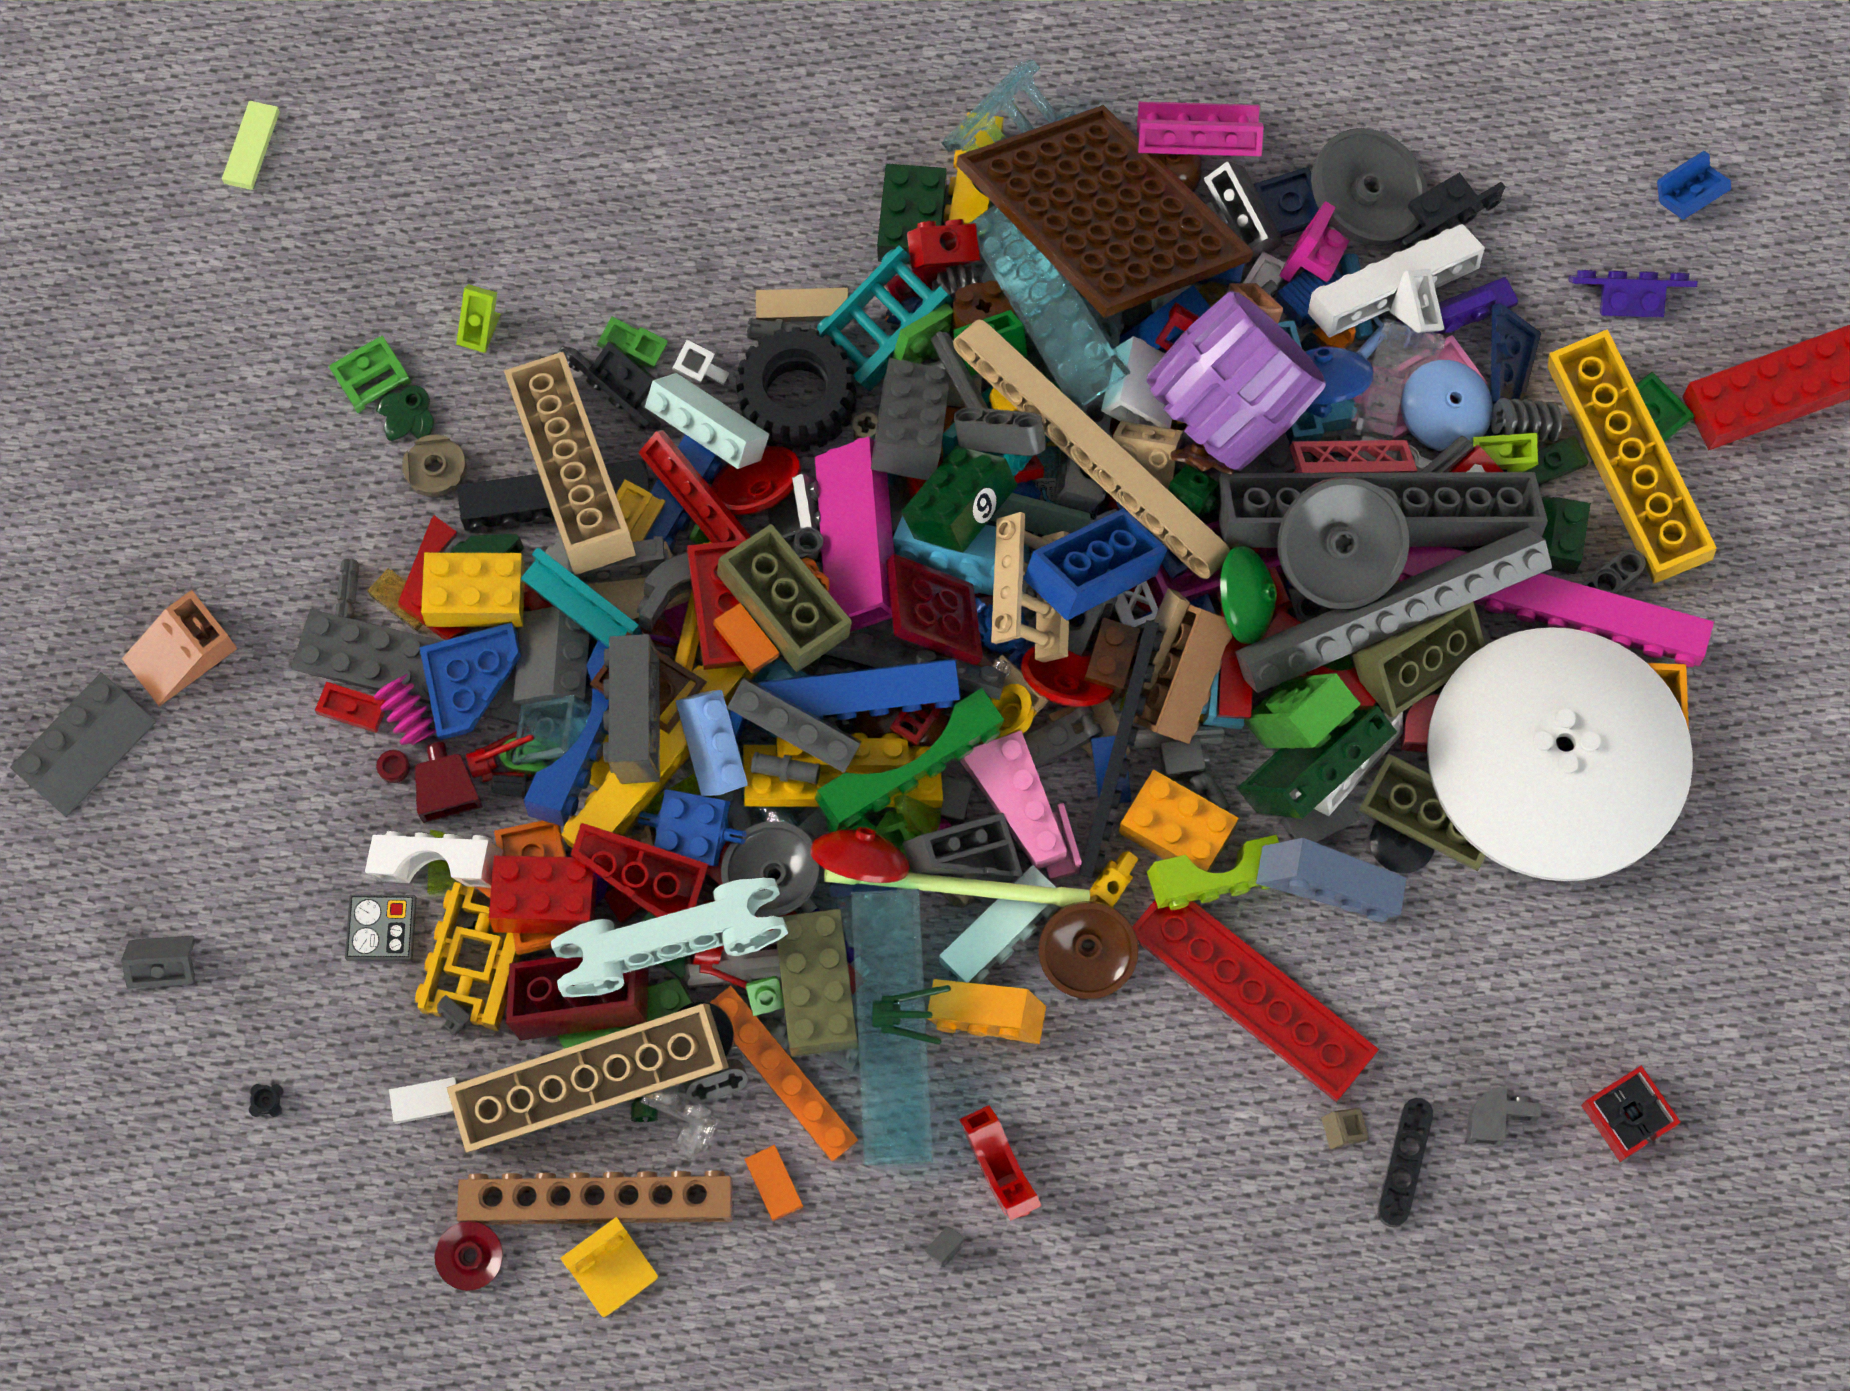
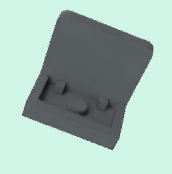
M805 474L792 477L794 492H791L783 501L767 510L769 523L776 528L781 536L805 527L815 528L820 532L818 481Z

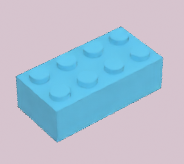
M902 515L893 537L895 553L897 555L972 583L975 594L993 595L996 527L985 525L964 553L914 539ZM1024 545L1023 561L1029 563L1031 559L1029 547Z

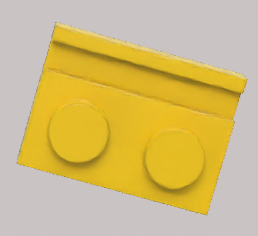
M625 479L616 493V497L632 542L644 541L664 508L665 500L654 497L652 493Z

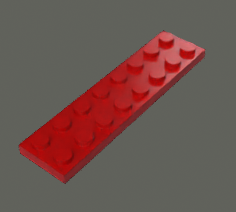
M1154 900L1132 926L1136 933L1137 941L1142 947L1336 1103L1378 1052L1379 1049L1194 901H1190L1189 905L1184 908L1170 910L1169 906L1158 909L1156 900Z

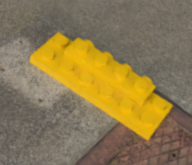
M854 733L851 735L861 740L862 743L845 772L871 774L897 769L916 760L932 746H908V741L900 739V736L895 733L885 734L881 738H868L863 733ZM777 737L776 745H743V769L748 786L744 787V806L820 807L815 800L817 789L843 774L838 769L780 737ZM759 752V754L781 758L784 755L792 756V760L813 764L818 763L821 765L819 781L817 785L792 779L785 782L780 781L779 777L752 773L751 764L754 753ZM941 773L932 778L928 775L918 780L919 785L905 795L899 792L890 798L891 803L886 807L942 808Z

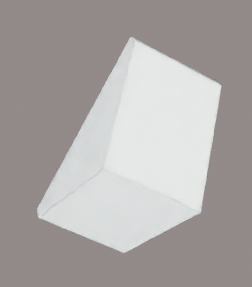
M1431 269L1403 272L1390 310L1393 315L1417 333L1444 330Z

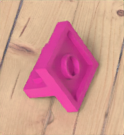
M1326 201L1323 203L1296 241L1279 274L1281 278L1290 282L1301 266L1323 281H1329L1350 241L1342 236L1340 232L1327 226L1336 207Z

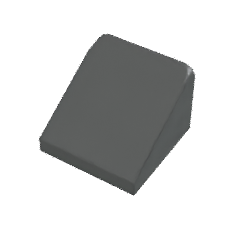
M946 1227L925 1249V1252L938 1265L945 1267L963 1248L965 1238L950 1227Z

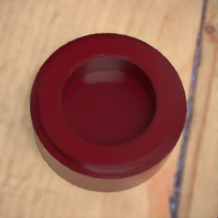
M388 750L380 755L376 768L384 781L398 783L408 776L410 763L406 755L401 751Z

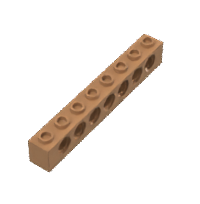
M651 1171L638 1172L637 1177H624L622 1172L603 1173V1178H590V1174L585 1172L570 1173L569 1178H556L554 1173H537L536 1178L522 1179V1174L518 1173L502 1174V1179H488L489 1175L476 1173L469 1174L468 1179H458L457 1221L459 1223L474 1221L484 1225L609 1223L615 1217L621 1223L732 1222L733 1181L731 1176H725L724 1171H706L705 1176H691L689 1171L671 1172V1177H657V1172ZM696 1188H702L707 1192L705 1200L700 1204L689 1202V1194ZM597 1189L604 1191L605 1196L600 1204H588L587 1198L590 1192ZM628 1189H635L639 1193L637 1201L631 1205L623 1204L621 1202L622 1194ZM661 1189H669L673 1192L670 1202L664 1205L656 1203V1193ZM528 1190L535 1191L537 1194L535 1202L530 1206H522L520 1204L521 1195ZM561 1190L570 1191L571 1197L567 1204L563 1206L554 1204V1196L557 1192ZM493 1191H501L503 1195L502 1201L497 1206H487V1196Z

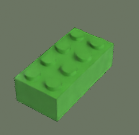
M1336 673L1296 676L1280 683L1251 710V718L1249 720L1244 719V723L1265 748H1319L1331 738L1329 733L1336 726L1341 727L1354 717L1353 711L1360 705V702Z

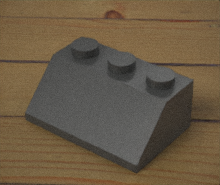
M555 606L523 612V627H518L521 657L515 665L512 703L576 713L585 699L589 633Z

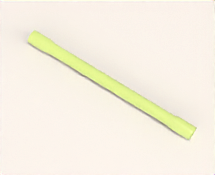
M827 869L824 872V882L840 884H866L1054 904L1059 907H1065L1076 902L1090 901V891L1077 888H1052L908 872L904 879L897 882L872 883L850 879Z

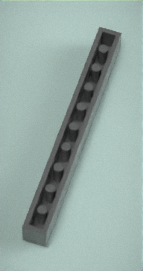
M1526 528L1394 584L1383 596L1367 605L1352 609H1334L1235 651L1243 679L1259 693L1552 568L1546 541L1530 528Z

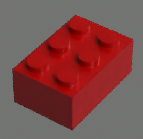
M494 855L489 906V921L493 932L563 934L580 924L594 921L598 875L574 857Z

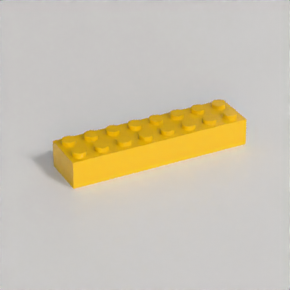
M1608 329L1549 353L1547 368L1636 550L1642 553L1645 558V568L1653 584L1713 560L1717 547Z

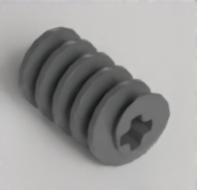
M1500 398L1493 406L1491 428L1495 435L1500 433V431L1502 435L1537 433L1539 441H1545L1548 437L1550 442H1556L1562 429L1561 410L1555 402L1544 403L1543 401L1533 402L1532 400L1521 401L1520 399Z

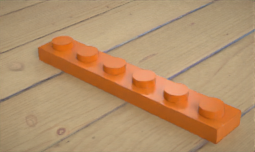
M731 985L709 1002L725 1011L733 1025V1043L832 1162L858 1142V1138L757 1016H753L752 1010Z

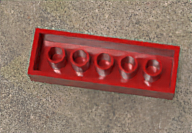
M1850 325L1690 382L1682 398L1686 406L1694 414L1693 420L1708 451L1849 400Z

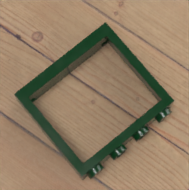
M1359 705L1353 711L1354 717L1341 727L1336 726L1329 733L1331 738L1319 748L1305 749L1280 748L1243 781L1237 789L1257 813L1303 819L1393 737L1397 730L1378 706ZM1297 788L1301 795L1296 799H1292L1289 794Z

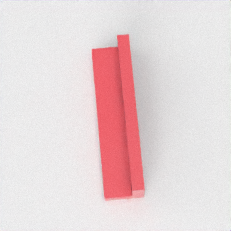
M1407 440L1293 441L1289 447L1296 466L1293 473H1417L1418 471ZM1359 451H1366L1377 459L1376 461H1367L1357 453ZM1399 451L1403 461L1394 460L1386 452ZM1302 452H1309L1320 460L1318 462H1305ZM1339 452L1348 460L1347 462H1339L1330 456L1329 453Z

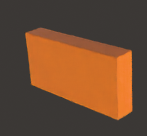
M741 603L714 620L713 625L751 674H754L779 657V651Z
M775 1145L744 1159L772 1221L803 1208V1204Z

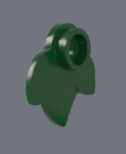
M411 385L403 389L401 393H390L381 399L376 411L387 417L384 430L389 441L398 440L409 432L417 439L431 434L434 419L428 410L430 398L425 389L417 385ZM416 395L418 398L417 403L410 406V397Z

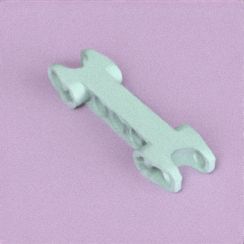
M775 878L739 879L715 888L713 892L714 902L615 929L614 923L607 919H598L576 926L551 941L552 950L555 952L556 957L565 959L573 957L583 958L577 969L557 980L559 991L563 997L603 995L616 991L624 985L623 973L723 945L725 952L731 956H740L759 951L788 934L787 925L783 917L755 916L759 907L773 901L780 895Z

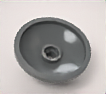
M781 821L762 822L745 829L747 837L737 836V838L746 839L745 843L741 845L731 842L725 852L721 867L723 884L739 879L771 878L773 874L780 873V878L776 880L780 895L773 901L759 907L755 916L779 917L802 906L814 892L820 877L821 866L813 860L810 854L813 842L811 838L795 825Z

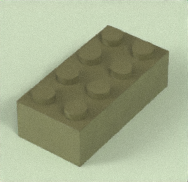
M772 524L719 558L718 577L744 606L796 672L849 637L852 624L851 619Z
M841 909L780 916L783 917L788 930V934L777 941L791 1056L858 1048Z

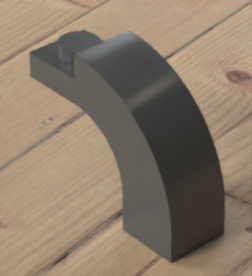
M687 553L664 561L645 579V596L637 609L640 627L651 632L668 603L676 596L692 591Z

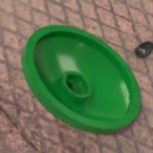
M1247 546L1235 547L1226 556L1222 567L1220 583L1222 608L1227 625L1233 636L1240 643L1253 644L1260 641L1269 629L1275 611L1277 592L1272 576L1262 558Z

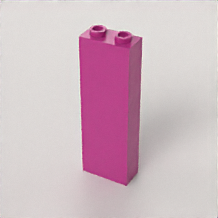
M870 436L856 439L852 443L830 449L826 453L815 456L816 480L818 481L819 493L818 508L821 521L820 533L823 536L821 549L823 573L830 581L828 593L852 621L850 632L892 618L886 563L894 553L887 472L870 469L874 448V440Z

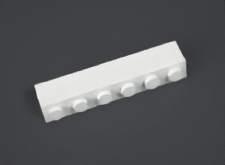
M1463 224L1452 229H1445L1439 235L1428 240H1421L1406 250L1397 251L1384 260L1371 263L1353 274H1346L1329 285L1318 287L1311 294L1308 314L1330 338L1390 310L1403 272L1431 269L1436 289L1479 269L1485 247Z

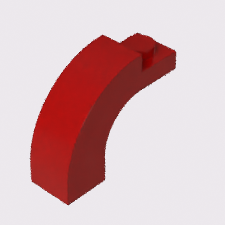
M990 1105L960 1118L959 1121L970 1147L1004 1215L1007 1214L1011 1221L1018 1217H1024L1031 1213L1032 1210L1041 1207L1039 1198L1022 1172L1001 1123Z

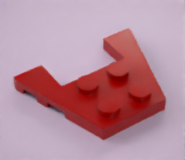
M435 515L430 520L398 601V606L423 625H425L421 614L424 553H443L457 537V531ZM526 584L524 585V594L531 589ZM475 627L427 628L442 639L448 640L462 636Z

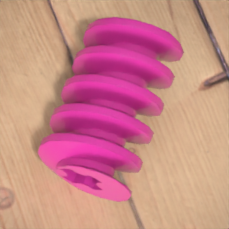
M406 674L380 688L374 695L375 700L386 699L380 707L381 711H393L388 716L387 721L388 723L399 722L393 729V732L395 734L405 733L404 737L399 741L400 744L415 745L435 734L436 728L428 729V726L434 720L432 716L425 718L421 716L427 709L426 705L415 706V703L421 698L420 694H408L414 687V684L402 683L408 675Z

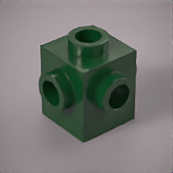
M1188 464L1171 480L1168 488L1199 519L1205 513L1210 514L1219 500L1215 496L1219 482Z

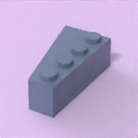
M1298 838L1262 847L1256 884L1336 906L1346 911L1367 915V919L1372 921L1385 922L1389 917L1401 916L1407 878L1306 838Z

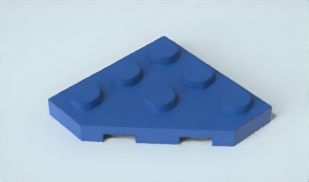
M512 622L419 647L437 737L440 740L467 734L474 730L521 657L516 628Z

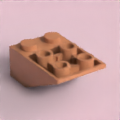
M191 590L161 613L124 655L122 660L160 707L237 650V647Z

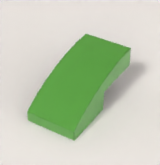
M612 316L598 340L597 346L603 349L608 342H614L638 364L654 369L668 341L643 327L637 330Z

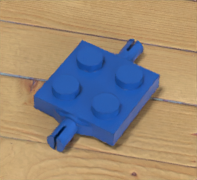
M665 789L662 808L659 814L641 811L639 817L650 818V821L638 819L639 825L656 827L655 847L717 867L721 850L726 841L743 845L746 839L737 838L734 835L747 837L746 831L729 828L727 817L730 801Z

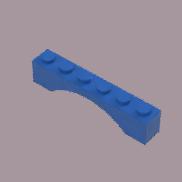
M599 640L586 665L590 683L604 665V649L608 648ZM592 688L591 712L578 740L562 757L536 773L524 798V804L529 817L564 827L569 816L575 815L579 804L578 796L582 789L588 787L593 763L600 760L603 753V741L606 735H609V731L604 729L603 722L604 711L609 710V699H605V696Z

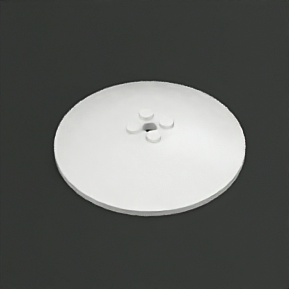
M1550 627L1519 631L1501 637L1476 651L1459 666L1444 686L1435 704L1427 737V758L1432 784L1442 808L1456 829L1470 844L1498 864L1515 872L1546 880H1588L1617 872L1632 865L1657 846L1670 831L1681 813L1691 784L1693 752L1690 733L1680 705L1670 688L1644 660L1632 651L1605 637L1576 629ZM1559 737L1569 738L1573 743V750L1569 752L1560 750L1556 745V739Z

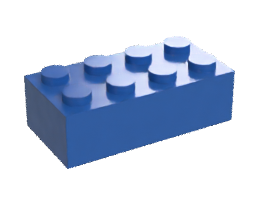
M1123 508L1033 551L1023 580L1068 621L1157 576L1168 548Z

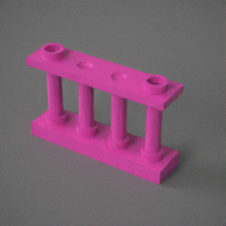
M1138 101V153L1262 156L1264 126L1263 123H1259L1260 106L1248 104Z

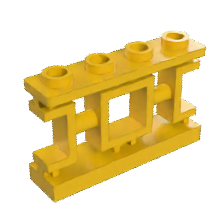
M454 882L452 890H447L444 897L443 908L446 909L443 921H438L436 925L434 940H437L434 952H429L424 967L427 975L424 984L420 983L417 988L415 1003H418V1008L423 1014L429 1015L431 1013L434 1016L441 1017L442 1013L438 1014L437 1004L447 995L456 1004L473 1008L470 1017L472 1025H481L486 1029L499 1031L507 1004L509 964L519 962L521 954L517 955L513 933H507L504 945L501 936L487 933L490 925L489 907L474 904L477 896L476 888L466 887L462 883ZM461 905L466 913L478 915L474 930L456 926L454 932ZM464 938L491 945L484 972L456 966ZM442 969L446 975L460 978L456 993L437 989ZM473 981L489 985L492 983L486 1007L482 999L469 996Z

